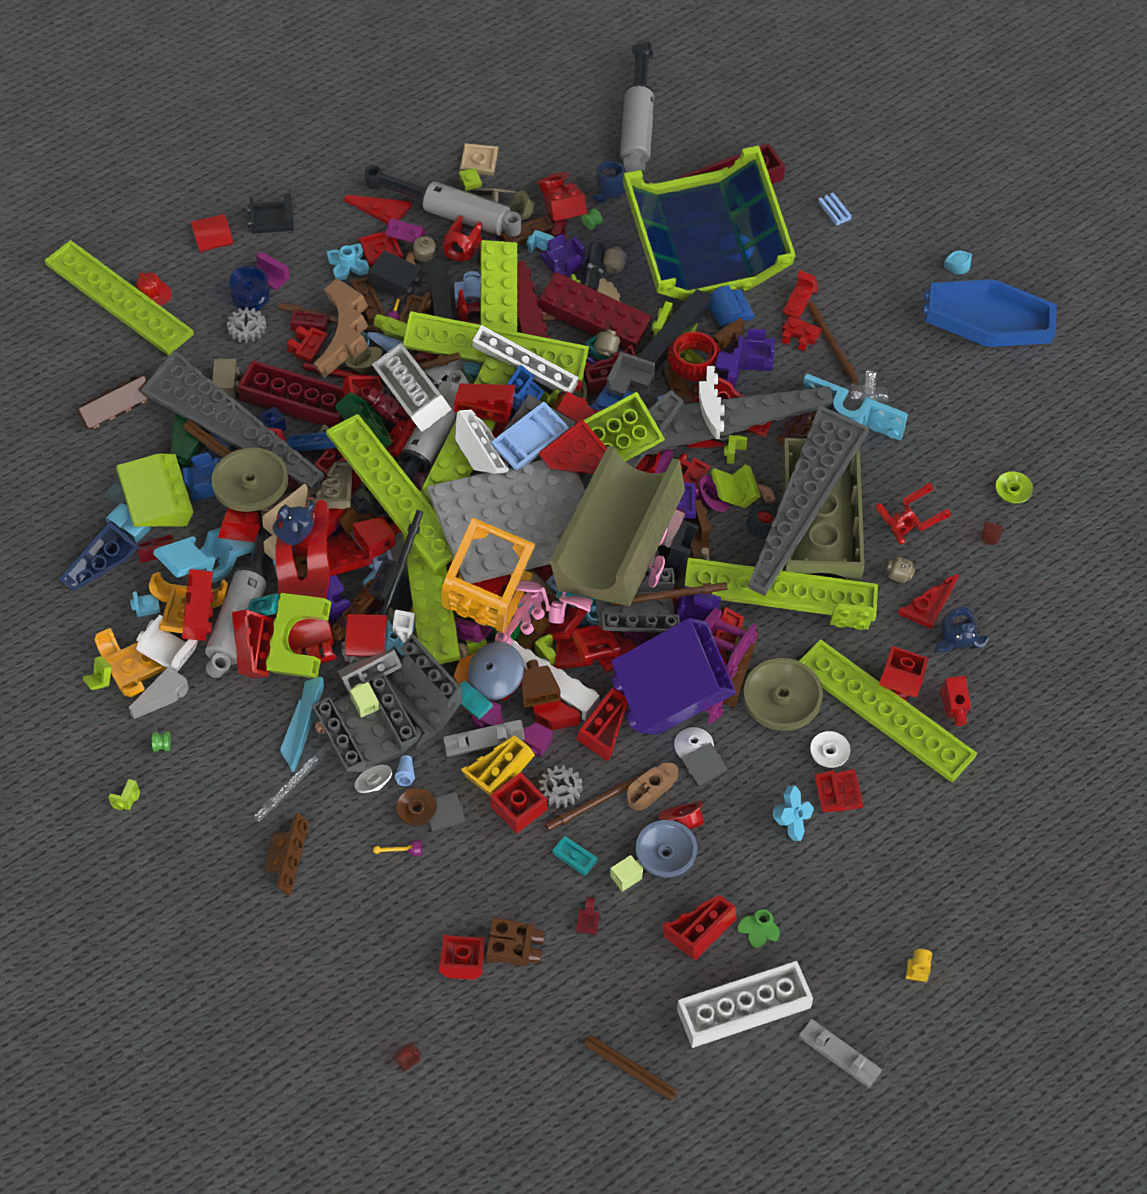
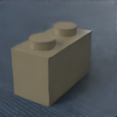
M214 359L213 383L225 391L228 396L236 398L237 386L239 385L237 377L241 376L240 366H237L236 359Z

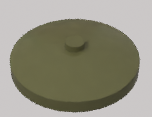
M244 448L234 451L220 460L214 468L211 480L214 494L223 505L233 510L249 512L264 509L280 499L288 485V473L285 463L275 453L262 448Z
M775 658L762 662L750 672L745 681L743 697L748 712L757 722L774 730L789 731L807 725L816 717L822 704L823 690L819 678L808 666L793 659Z

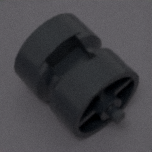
M363 481L351 497L353 509L361 514L371 513L378 502Z

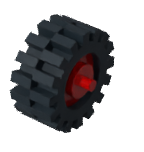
M759 504L756 507L753 506L746 519V528H749L750 533L754 532L753 536L760 535L759 538L761 539L765 536V539H767L773 521L776 518L777 509L774 508L772 510L770 505L765 507V504H762L761 507Z

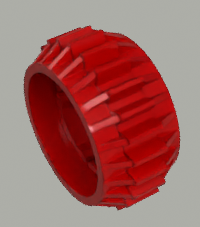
M687 332L676 338L674 342L672 341L671 346H669L668 364L671 366V370L680 378L693 382L707 379V366H714V372H717L715 366L720 348H718V343L705 333ZM695 349L706 353L709 359L704 363L692 364L681 359L680 354L683 351Z

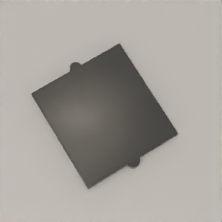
M711 742L681 759L688 770V775L692 776L698 787L728 771V768L721 759V754L717 753Z
M456 792L435 798L437 811L435 816L429 821L432 831L466 822L462 810L463 805L460 804Z

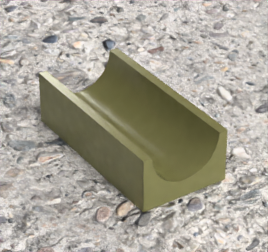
M784 438L781 459L782 499L807 438ZM860 447L785 564L783 571L802 574L832 573L842 576L847 580L861 582L865 564Z
M607 447L550 560L559 591L626 606L631 605L685 492L680 460L672 458L666 472L659 474L646 473L627 464L619 456L615 447Z

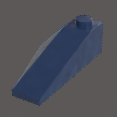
M107 522L61 575L59 580L74 592L127 561L139 546L111 522Z

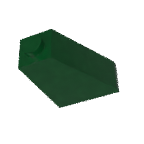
M176 414L174 416L171 454H176L180 468L187 467L189 469L193 465L191 458L199 455L205 444L184 429V423L188 419Z

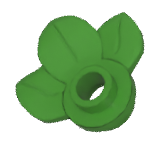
M765 909L758 910L753 916L743 918L738 926L739 933L749 934V942L753 948L763 946L767 939L777 942L780 934L778 926L773 923V915ZM765 918L767 922L762 923L759 919Z

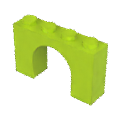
M281 593L278 600L277 617L273 622L274 633L270 639V654L266 659L268 671L307 678L318 677L321 659L314 656L294 654L290 649L288 637L291 628L300 620L315 619L328 621L331 608L329 600Z

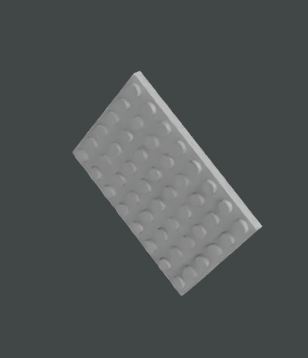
M543 460L531 462L517 471L510 467L509 471L505 473H484L428 486L427 493L453 558L458 551L471 519L476 518L534 543L535 548L525 570L551 564L550 560L585 493V488L577 472L551 470ZM491 533L486 538L472 540L459 568L462 580L471 584L512 574L519 561L512 548L514 543Z

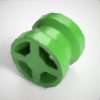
M595 208L581 217L584 226L589 230L594 229L595 225L603 223L602 215Z
M165 731L162 734L153 732V752H158L161 749L170 751V732Z

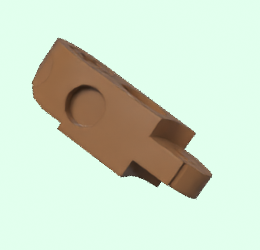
M663 763L657 768L653 767L637 778L628 787V805L634 810H644L673 786L678 777V767L674 763ZM655 782L658 785H651L650 783Z

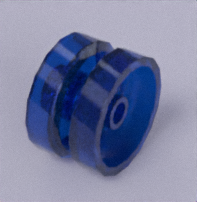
M244 266L235 270L229 277V289L234 306L242 311H245L246 307H248L249 311L253 308L257 311L266 306L270 299L268 278L262 269L255 266Z

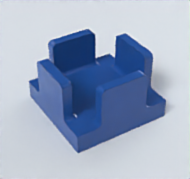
M208 452L193 456L191 459L195 466L189 467V469L187 467L183 468L185 485L191 491L192 500L198 501L215 495L211 480L212 473L216 465L223 458L217 457L213 459Z

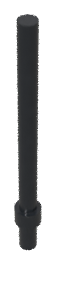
M416 510L412 524L409 523L407 529L409 532L398 560L402 566L386 599H384L379 615L387 616L414 538L419 533V524L424 513L423 511Z

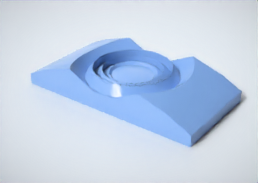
M543 402L494 439L491 445L517 471L529 464L542 450L567 432L569 427Z

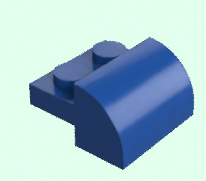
M726 285L714 290L710 294L712 297L710 309L720 327L733 323L739 318L743 321L753 320L755 315L742 290H731L730 286Z
M521 364L506 384L515 385L513 408L517 411L529 395L540 400L545 392L532 381L534 375Z

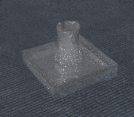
M865 371L864 386L850 385L851 399L864 400L868 397L875 401L888 402L889 394L887 388L875 387L876 371Z

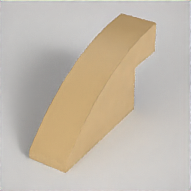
M306 484L302 485L262 516L263 527L272 534V536L264 541V551L274 561L277 536L272 528L277 520L278 511L284 504L291 508L298 506L305 508L308 498Z

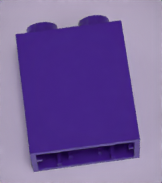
M688 618L611 661L616 672L612 675L613 685L616 690L625 695L630 707L626 711L627 720L631 727L640 733L661 734L736 694L708 623L705 621Z

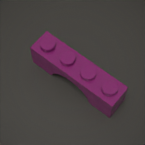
M489 700L493 707L480 720L472 715L474 727L481 729L505 723L501 716V705ZM534 723L529 727L523 728L525 736L523 742L530 747L535 756L542 758L553 741V731L538 723Z

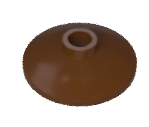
M414 788L407 790L399 797L396 810L403 822L418 826L426 824L435 816L437 803L429 791ZM415 808L421 809L418 812L413 811Z

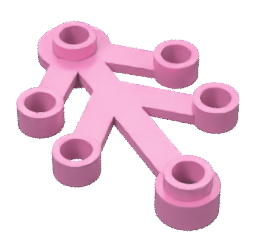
M541 591L527 592L520 602V604L524 603L523 606L517 608L505 633L498 632L496 634L495 642H504L511 645L513 640L510 635L521 620L523 622L520 626L522 632L525 635L533 632L534 627L531 624L529 609L533 605L534 608L531 611L533 617L537 620L543 618L545 612L542 609L541 602L544 598Z

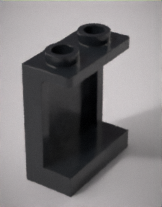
M284 194V201L254 203L253 197L249 198L250 204H247V214L250 217H247L248 228H252V234L294 231L291 194Z
M682 520L670 548L668 547L665 556L664 568H673L674 580L677 581L690 556L691 549L689 547L699 526Z
M384 558L367 592L383 604L402 565L397 561ZM403 570L390 607L393 610L409 612L413 605L409 574Z

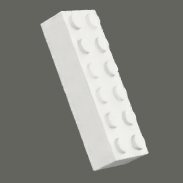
M402 343L372 364L421 432L452 410Z
M795 961L678 1000L677 1011L693 1048L810 1009L813 997L798 962Z

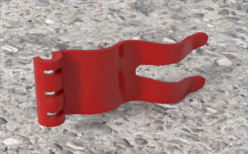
M319 500L315 504V521L310 534L307 552L308 571L307 577L304 580H299L292 545L284 543L277 537L275 561L279 596H281V593L325 599L327 597L330 581V565L327 550L330 518L328 504L324 500ZM283 522L279 524L280 529L283 526ZM303 619L291 628L288 642L294 654L303 655L306 652L308 656L321 659L320 664L337 660V656L332 651L334 641L329 620ZM320 648H323L325 657H322Z

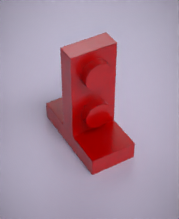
M801 270L797 275L798 282L782 311L783 314L797 319L801 318L812 294H816L818 291L816 276Z

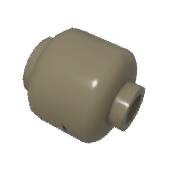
M427 236L418 237L413 244L415 259L420 262L431 261L436 252L434 240Z
M614 246L606 250L602 264L605 265L607 272L618 274L625 268L627 255L622 251V248Z
M606 329L605 332H599L594 345L597 354L610 357L616 353L620 338L616 336L615 331Z
M896 556L893 560L889 559L885 570L888 571V578L902 584L906 581L910 582L915 572L912 561L900 556Z

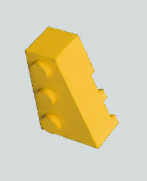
M515 735L495 747L494 751L488 755L478 758L477 762L461 769L470 781L489 796L519 774L535 756L530 747Z

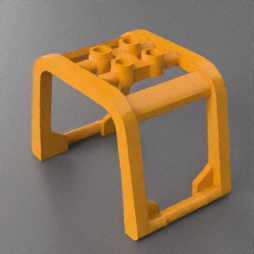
M472 518L444 580L442 607L447 610L457 611V614L462 617H471L480 625L487 624L496 628V631L504 634L526 592L516 590L519 581H531L533 574L525 571V568L535 548V544L491 524ZM489 533L514 543L512 548L519 558L514 572L510 574L511 579L503 597L463 581L461 575L456 578L472 540L486 538Z

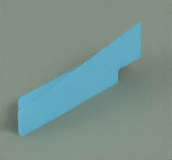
M323 677L305 681L302 700L299 699L280 749L292 772H295L316 716L312 705L320 701L324 690Z

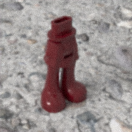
M371 388L365 399L371 402V406L375 408L380 416H383L384 420L388 419L396 426L401 419L395 413L405 421L410 418L399 401L384 394L383 391L378 392L376 389Z

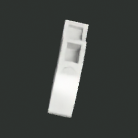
M707 366V381H699L700 408L710 432L716 439H720V432H724V421H720V416H724V405H721V397H717V389H714V384L718 385V373H714V366Z

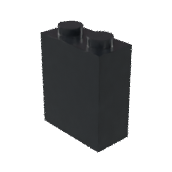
M384 250L369 270L366 284L404 301L408 295L410 296L413 293L415 285H419L422 279V275H420L422 268Z

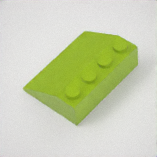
M638 392L584 420L606 448L608 446L615 447L617 453L625 462L665 441Z
M155 454L117 465V473L133 527L188 525L193 515V509L176 454Z

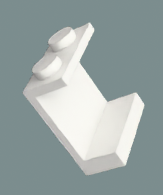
M159 615L155 621L151 620L145 632L141 631L138 635L136 650L167 668L170 667L178 672L196 650L199 640L189 639L185 642L167 631H161L160 623L163 616Z

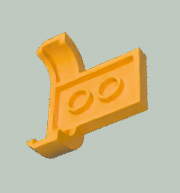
M161 572L154 573L149 583L150 592L160 601L167 603L160 623V630L182 633L187 586L170 584L162 578ZM225 580L221 581L219 588L211 589V592H214L213 604L210 603V607L215 608L223 604L228 591V583Z
M111 628L96 634L94 640L100 655L110 663L112 676L125 696L133 697L143 692L144 686L141 683L142 681L167 669V667L137 651L138 642L120 650Z

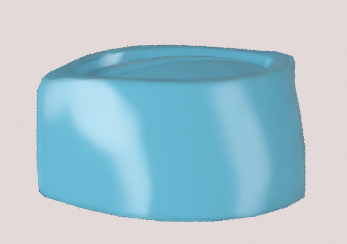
M954 251L946 257L944 268L953 274H964L970 269L972 254L965 251Z

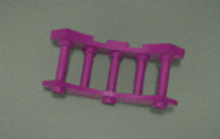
M714 609L705 619L712 635L716 630L721 629L742 638L738 645L713 636L718 647L733 652L728 664H725L731 679L737 673V665L748 647L756 641L757 624L753 623L745 631L722 622V619H720L722 611ZM723 701L704 710L710 713L708 724H712L716 719H720L723 713Z

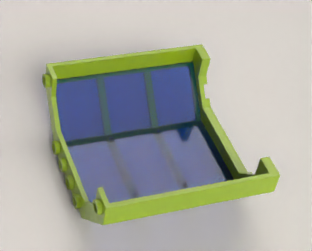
M759 146L742 149L740 158L729 169L725 167L720 171L667 182L646 184L642 180L643 174L641 170L624 173L623 185L657 293L687 301L696 289L709 295L714 290L729 285L731 290L743 289L748 291L793 264L796 255Z

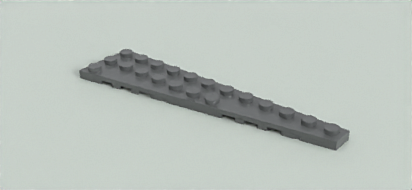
M175 350L141 389L142 394L182 417L192 420L198 426L239 449L262 448L275 453L285 463L288 477L302 485L306 484L307 488L313 491L324 478V474L306 458H303L296 450L289 447L283 439L281 440L272 430L265 427L260 420L231 396H228L225 391L218 388L209 378L207 379Z
M831 387L721 400V405H724V416H720V421H724V432H720V436L746 430L753 425H764L766 422L775 419L776 421L783 420L786 416H797L805 412L816 411L819 405L825 408L833 406ZM700 402L684 404L662 432L665 441L650 448L646 454L651 453L654 455L661 450H672L683 444L690 445L715 438L704 421Z

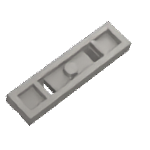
M521 720L443 737L447 757L497 747L514 735L521 741L525 740ZM466 737H468L469 746L467 745V743H466V741H465V738H466Z
M812 1019L799 1035L801 1040L868 1088H870L882 1071L877 1065Z

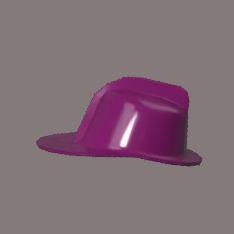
M710 475L703 476L699 481L697 499H701L702 505L707 509L712 508L719 512L727 511L729 503L722 501L718 497L716 485L712 480L713 477Z

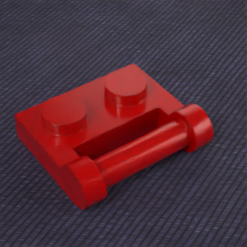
M598 625L573 630L571 633L583 664L589 663L593 659L610 655L614 657L620 654L619 646L612 631L602 630ZM604 644L609 646V648L589 652L587 649Z

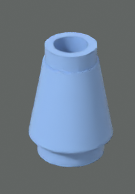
M402 756L400 758L395 774V779L400 786H410L415 780L413 762L410 756Z

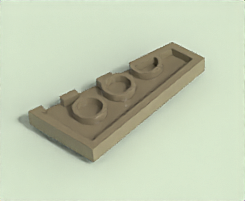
M334 462L327 474V480H324L322 483V489L318 490L316 499L312 500L314 502V509L316 502L319 500L326 501L328 509L350 507L353 468L348 462Z

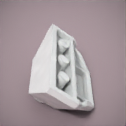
M472 410L458 411L455 440L473 469L493 474L508 472V462L491 445L495 437L486 424L475 416Z

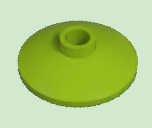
M1006 472L997 479L995 485L997 494L1003 500L1010 503L1025 502L1031 497L1033 492L1031 480L1019 472Z

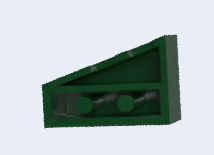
M349 392L335 405L344 420L359 414L385 449L393 443L378 412L371 406V403Z

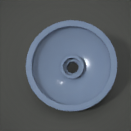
M492 642L480 648L472 657L468 668L470 685L489 700L502 699L513 693L519 686L524 674V662L521 654L513 646L504 642Z
M660 820L649 824L641 831L636 842V855L640 864L648 872L660 877H674L683 874L693 865L697 856V842L693 833L685 825L672 820ZM666 852L669 853V856L665 857L662 854Z

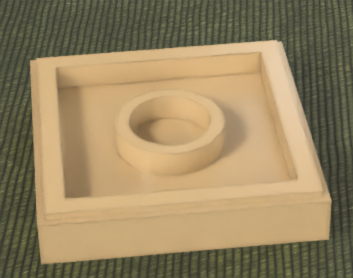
M465 143L460 171L476 168L478 174L494 176L498 147Z

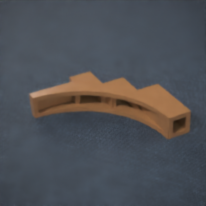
M337 278L324 289L331 303L337 307L339 318L336 334L331 344L314 363L320 376L326 378L348 357L353 356L356 358L368 347L364 337L360 334L368 327L361 314L368 308V305L362 294Z

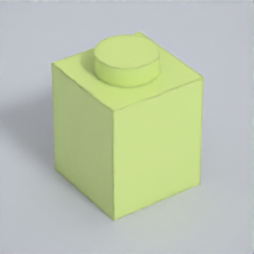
M368 682L358 684L350 690L351 700L361 718L379 710L378 700Z
M630 855L611 867L610 877L620 890L624 891L642 879L643 866Z

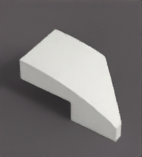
M395 610L392 630L405 643L412 634L415 613Z

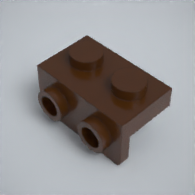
M426 292L424 297L411 294L399 321L408 323L410 311L427 314V311L431 310L433 304L430 293Z
M741 318L727 324L711 336L718 343L720 351L743 335L745 322Z

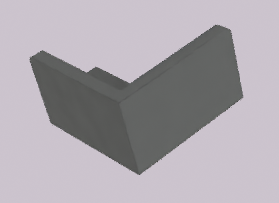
M620 352L607 378V392L624 398L630 384L647 390L654 377L655 363Z

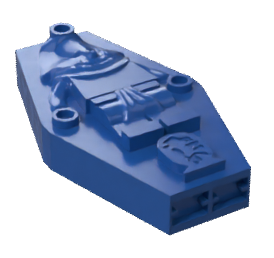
M998 280L931 283L929 290L926 289L924 293V300H927L923 307V314H926L925 322L983 346L1046 344L1052 342L1056 333L1057 304Z

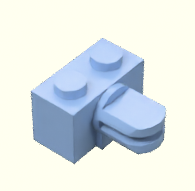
M476 271L466 272L462 282H454L456 310L460 289H463L466 304L480 302V275Z

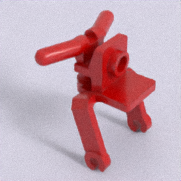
M931 483L925 484L921 489L903 499L904 511L901 514L896 511L894 516H890L881 503L876 504V510L887 525L892 526L891 531L900 545L905 543L904 535L915 526L923 531L951 516V512L945 509L921 523L909 506V503L933 491Z

